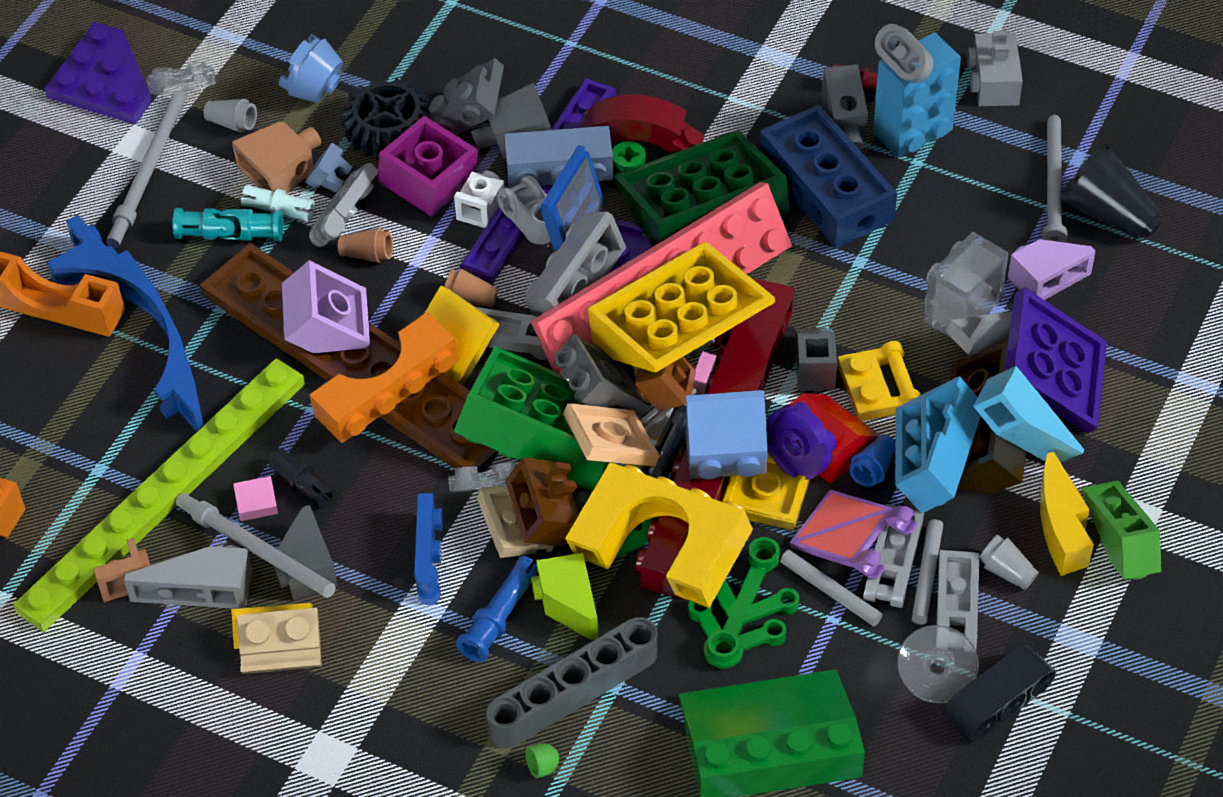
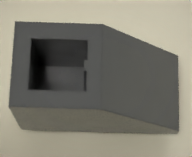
M795 328L798 391L835 390L837 356L834 331L832 328Z

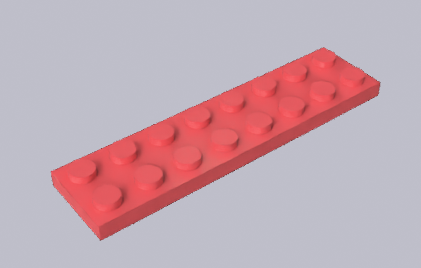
M759 182L533 319L531 323L552 370L560 373L562 370L555 362V354L573 334L597 346L591 338L588 316L589 307L705 241L746 274L792 247L768 183Z

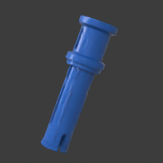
M520 556L487 607L475 612L472 617L473 624L466 634H461L456 640V647L462 655L479 663L487 659L489 647L496 638L501 637L506 631L505 620L530 585L531 577L538 575L537 563L531 569H528L533 559L527 556Z

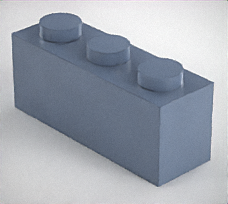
M609 126L505 133L509 188L519 184L521 179L528 175L534 177L540 186L554 185L578 145L584 146L585 150L589 152L598 182L613 180V155Z

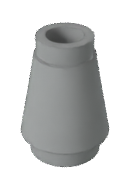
M247 99L208 101L204 107V118L207 121L242 133L253 129L255 126L257 109Z
M999 535L991 540L979 557V560L985 564L984 569L1021 587L1023 590H1026L1039 574L1009 538L1004 540Z

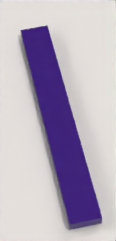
M585 78L552 127V130L579 128L583 113L597 102L616 96V88ZM544 185L541 188L548 194L553 185ZM500 207L460 265V269L462 268L493 285L525 236L515 223L502 212Z

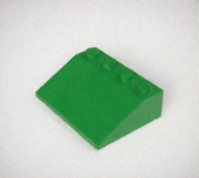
M495 346L467 396L454 432L462 435L469 442L483 444L495 449L507 458H516L520 461L523 458L569 463L571 471L566 475L567 479L575 481L577 488H586L591 491L594 490L607 463L586 459L563 415L567 404H580L575 399L574 394L576 391L569 387V382L560 373Z
M836 669L679 694V702L699 797H742L861 778L863 775L865 751L855 714Z

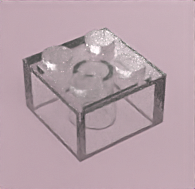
M972 232L963 242H956L951 248L949 255L941 263H935L927 274L928 288L924 299V305H926L924 322L949 336L945 330L952 319L988 314L1002 300L1009 252L975 232Z

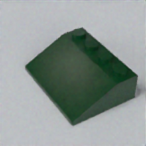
M739 130L614 175L617 187L652 247L759 182L768 183L780 215L790 212L786 176Z

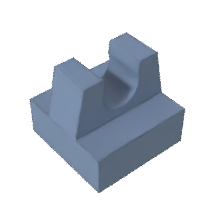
M331 143L317 160L305 183L315 190L322 186L336 193L344 181L338 178L335 173L345 178L352 169V166L340 156L343 150L334 143Z

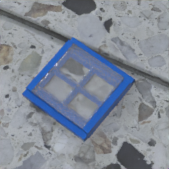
M578 145L541 204L540 211L554 251H558L566 240V234L572 224L577 223L584 213L601 212L605 203L590 154L585 150L584 146Z

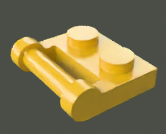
M898 341L887 342L881 348L838 356L837 367L855 416L862 422L896 415L897 407L921 396L920 392L913 387L902 359L904 351L901 343ZM889 364L900 392L899 396L891 397L880 369L882 365Z

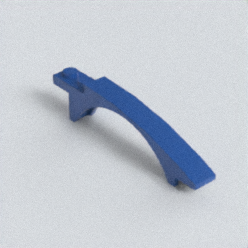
M79 215L67 220L66 224L74 248L47 262L52 282L61 285H75L80 283L85 274L117 282L122 299L139 306L160 324L169 339L167 364L155 388L156 395L161 401L163 400L159 407L160 412L166 419L180 412L193 429L198 432L204 426L195 381L180 334L157 289L128 250L117 254L111 245L105 246L93 224L87 225Z

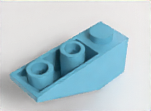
M1017 366L987 379L973 407L996 435L1044 461L1046 460L1047 453L1053 451L1060 463L1083 454V447Z

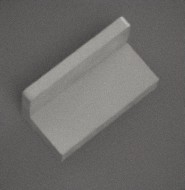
M998 312L952 319L945 331L968 355L976 354L1009 339L1012 312Z

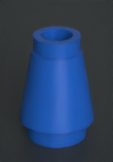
M881 434L854 455L850 463V475L853 480L864 487H872L875 484L881 483L895 454L896 441L889 435Z

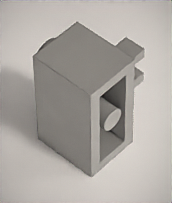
M993 31V33L975 34L974 46L967 50L968 68L974 69V72H971L970 88L971 93L977 92L978 106L1019 105L1023 80L1016 33Z

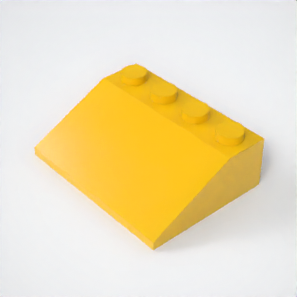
M705 241L589 307L588 316L591 338L613 360L656 373L775 303V297Z

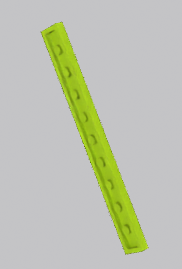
M277 358L272 361L13 604L16 613L44 633L97 583L93 568L105 565L113 560H121L129 552L126 540L134 538L137 545L177 507L176 498L179 494L186 493L189 495L305 385L304 376Z

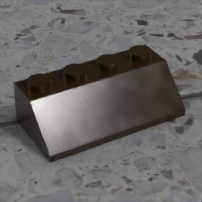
M1008 340L952 364L950 380L960 376L971 390L979 396L987 379L1004 372ZM980 417L957 489L994 494L1022 483L1026 451L996 435L986 421Z

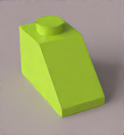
M583 553L537 560L538 576L531 577L534 599H542L545 615L589 640L597 639V614Z

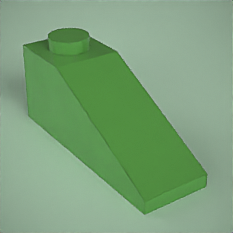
M1119 481L1082 487L1083 498L1089 508L1108 558L1122 578L1142 579L1148 574L1161 572L1160 530Z

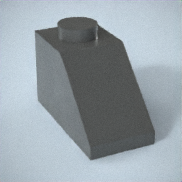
M310 505L302 507L277 549L329 580L336 587L338 585L334 564ZM274 566L281 589L288 587L293 601L317 593Z

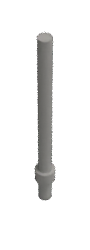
M180 90L174 91L123 205L118 206L112 218L113 226L106 240V243L113 248L120 246L126 230L132 228L137 217L135 210L185 102L186 94Z
M181 493L177 496L176 505L191 514L193 521L205 528H214L326 598L331 597L335 592V584L220 515L219 510L206 501L199 502L186 493Z

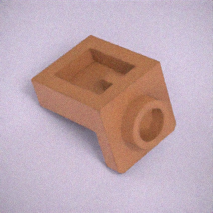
M134 538L126 540L131 557L113 560L105 565L93 568L104 602L128 595L124 583L125 574L151 566L146 549L138 551Z

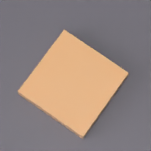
M567 404L563 415L587 460L656 466L660 456L634 410Z

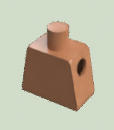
M278 122L233 141L232 144L237 166L259 188L271 191L281 189L285 190L287 194L310 174L314 167L311 150L321 145V139L313 127H309L296 134L285 122Z

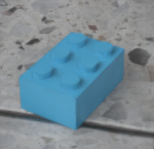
M935 32L919 40L933 58V69L928 78L923 82L911 83L900 78L883 59L879 61L873 134L897 158L909 152H915L922 145L938 137H943L953 130L961 56Z

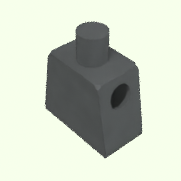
M858 64L825 68L819 104L857 148L862 150L868 111Z
M532 83L497 100L495 115L489 118L490 124L472 130L471 133L478 150L498 144L503 159H506L505 133L552 129L536 87Z

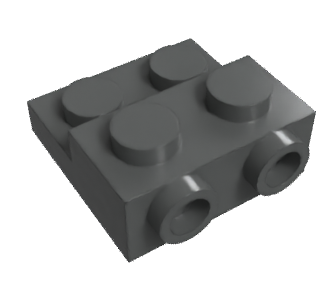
M493 58L483 65L475 66L470 72L460 78H454L449 81L444 88V95L437 96L429 106V111L431 112L430 120L458 136L494 116L504 65L496 58Z
M573 334L555 354V362L557 366L562 368L560 371L561 375L569 382V387L576 391L574 397L581 405L634 410L640 417L651 407L650 404L644 402L635 389V379L625 363L613 360L601 348Z

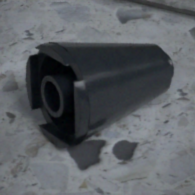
M1107 145L1097 149L1078 169L1081 172L1075 181L1070 179L1061 193L1060 199L1067 205L1136 239L1141 238L1143 235L1149 238L1162 223L1158 219L1161 211L1113 149Z

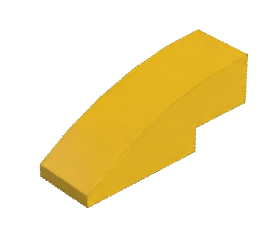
M1053 451L1046 455L1040 491V516L1050 555L1060 575L1063 576L1089 566L1094 544L1085 531L1089 508Z

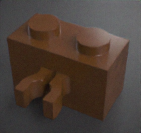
M523 458L505 479L524 543L563 547L567 543L565 538L580 514L572 494L577 488L576 482L568 480L566 476L571 471L569 463Z

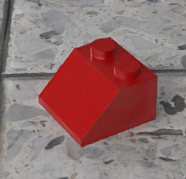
M802 393L789 405L799 401L807 404L811 412L824 425L825 429L835 436L837 442L836 449L832 451L829 467L819 474L828 483L832 484L850 469L852 457L877 439L880 434L828 395ZM797 439L796 443L798 444V446L801 447V444Z

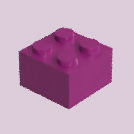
M423 116L379 153L378 182L432 217L454 198L456 192L461 191L471 172L476 173L478 149L426 116Z

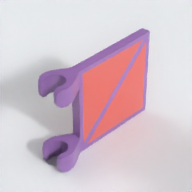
M830 490L789 544L793 549L853 567L867 577L877 579L884 572L885 567L877 564L881 556L877 551L868 550L887 524L904 535H910L918 524L916 521L910 520L914 513L909 507L899 506L891 508Z

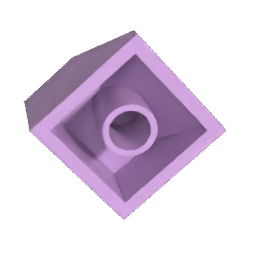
M310 260L282 283L284 339L312 353L361 349L370 345L365 287Z

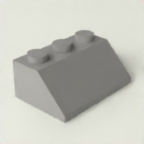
M608 212L584 213L577 223L571 225L566 234V240L558 251H554L549 256L546 268L540 277L532 281L527 288L524 300L532 315H542L610 272L626 249L612 214Z

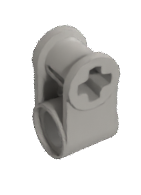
M528 175L523 177L516 186L510 189L502 188L498 190L497 201L502 212L515 223L526 239L534 244L544 245L551 241L540 211L541 204L547 194L537 180Z

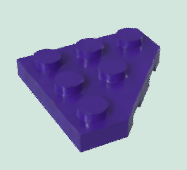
M93 22L45 87L46 96L49 99L135 125L152 102L150 92L123 30Z

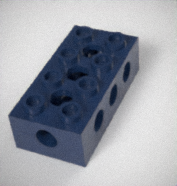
M820 104L760 131V151L786 176L788 194L835 249L895 221L897 192Z

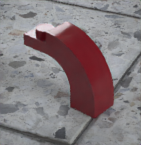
M618 95L597 102L583 113L579 128L609 126L612 149L621 142L645 141L658 145L670 154L703 143L704 140L702 133L684 122L686 110L666 100L646 95Z

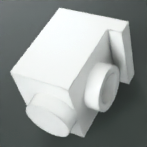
M484 171L482 174L471 172L461 191L456 192L454 196L456 219L485 228L499 208L497 192L504 188V181L500 180L499 176L491 171ZM473 206V207H476V208H480V210H476V209H473V208H471V207Z

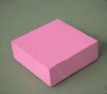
M271 476L233 483L240 521L278 514Z

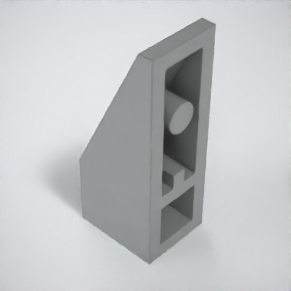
M233 545L224 547L209 546L127 573L124 577V583L130 602L241 609L246 608L253 567L247 548H239Z

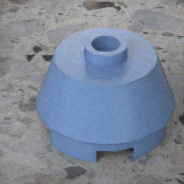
M311 34L308 39L309 43L303 40L288 61L290 63L288 68L290 74L288 77L284 75L280 77L279 86L288 91V96L318 103L326 93L331 94L339 84L341 77L338 75L343 66V61L326 39L320 40Z

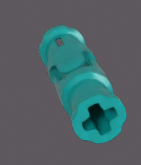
M175 208L173 214V235L175 239H182L183 236H203L205 240H213L220 236V238L226 240L251 241L253 237L273 238L274 241L280 242L283 236V214L281 210H275L274 213H253L252 209H225L219 211L214 208H206L204 212L183 211L182 208ZM240 221L241 233H236Z

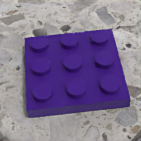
M1024 287L1014 295L1004 371L1017 366L1053 412L1088 434L1098 428L1107 341Z

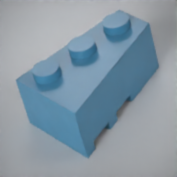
M960 376L896 408L895 485L921 513L936 506H941L955 497L981 417L973 407L978 396Z

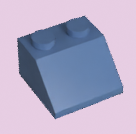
M764 390L686 396V448L690 479H714L717 477L739 475L750 477L756 474H767L768 450Z

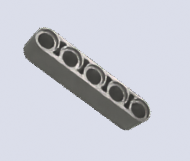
M643 617L630 619L495 698L486 709L488 734L491 742L500 748L515 747L650 667L657 658V628L655 624ZM635 642H645V644H642V645H637V644H634V643H635ZM603 661L613 662L611 664H601ZM579 681L577 684H568L567 682ZM538 700L546 701L543 704H534L533 702ZM504 720L513 721L507 725L499 724V722Z

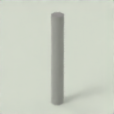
M936 519L930 520L927 526L912 613V621L916 624H925L928 620L943 531V523Z
M787 550L781 557L780 563L872 626H876L883 615L881 612L792 551Z

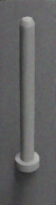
M1053 114L1047 120V225L1042 229V239L1065 243L1067 241V229L1062 225V200L1060 199L1062 193L1061 118Z

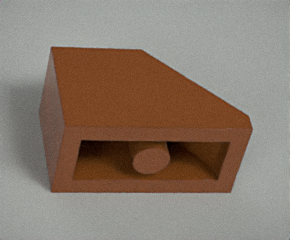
M684 357L656 373L639 368L635 380V389L644 402L652 403L658 411L686 404V396L692 395L696 370Z

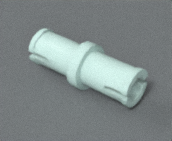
M247 184L242 194L256 197H241V205L244 207L248 206L274 213L275 210H281L285 216L305 220L306 222H310L314 214L313 212L300 209H315L314 200L287 195L285 190L276 189V191H271Z

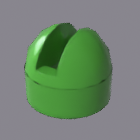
M542 743L526 748V761L533 777L538 779L550 775L556 770L559 754L554 746Z

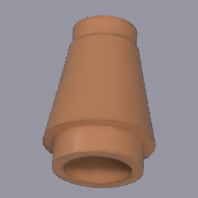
M382 228L340 235L338 239L339 255L382 263L383 260H389L392 256V235L389 231H383Z
M462 268L460 271L451 269L445 283L446 288L473 306L493 308L499 288L492 286Z

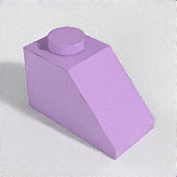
M1039 239L1028 246L1019 247L1011 254L1008 278L1019 290L1025 287L1045 300L1091 275L1095 250L1091 246Z

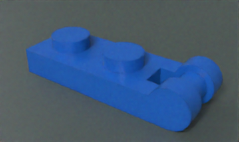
M433 493L418 494L414 574L418 600L424 605H433L441 597L438 571L434 564H441V540H435V532L442 531L443 516L442 508L435 509Z

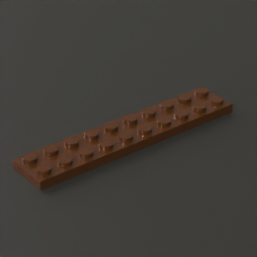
M251 243L199 285L203 296L326 381H330L338 374L354 379H368L379 376L388 371L400 356V343L371 323H369L370 345L366 348L312 353L284 339L282 283L294 272ZM445 373L438 374L427 382L419 392L410 394L396 404L391 412L380 416L387 423L467 478L497 451L483 444L469 442L462 435L454 432L470 390Z

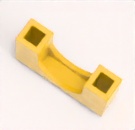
M610 462L565 538L574 554L583 553L585 561L609 569L629 533L637 525L657 516L680 518L689 524V532L666 578L675 595L710 608L753 530L745 509L733 501L726 500L723 503L712 499L708 494L696 488L687 490L678 487L668 478L659 476L657 479L650 477L632 465L622 467Z

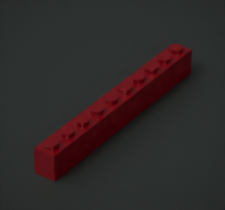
M752 278L775 297V303L727 330L728 343L727 345H721L716 358V366L718 368L716 373L711 372L705 394L764 390L794 311V287ZM685 438L683 442V451L685 453L682 459L677 458L675 460L671 480L678 487L687 490L692 488L699 489L708 494L712 499L721 502L730 476L714 479H690ZM660 516L659 519H652L648 531V541L650 543L647 550H640L636 561L635 570L640 572L642 589L686 600L675 595L666 578L688 536L689 524L684 520L673 516Z

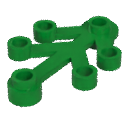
M760 537L753 540L749 545L748 561L751 567L737 599L726 580L718 591L716 598L728 618L723 630L712 614V604L708 608L693 601L688 603L689 617L693 621L700 623L708 638L704 643V657L714 667L721 669L731 668L740 662L743 651L764 643L770 646H779L786 639V625L779 619H770L764 623L762 628L739 635L743 625L776 612L792 615L799 608V594L792 588H783L776 595L753 603L766 572L773 570L779 563L780 548L777 542L771 538ZM760 557H767V558H769V559H767V560H762V559H759V558H760ZM783 599H791L794 602L791 604H784L781 601ZM697 606H703L706 608V610L698 612L694 610V608ZM778 630L781 633L774 636L770 635L768 631ZM720 649H726V650H728L729 652H728V653H719V652H717V651L720 650Z

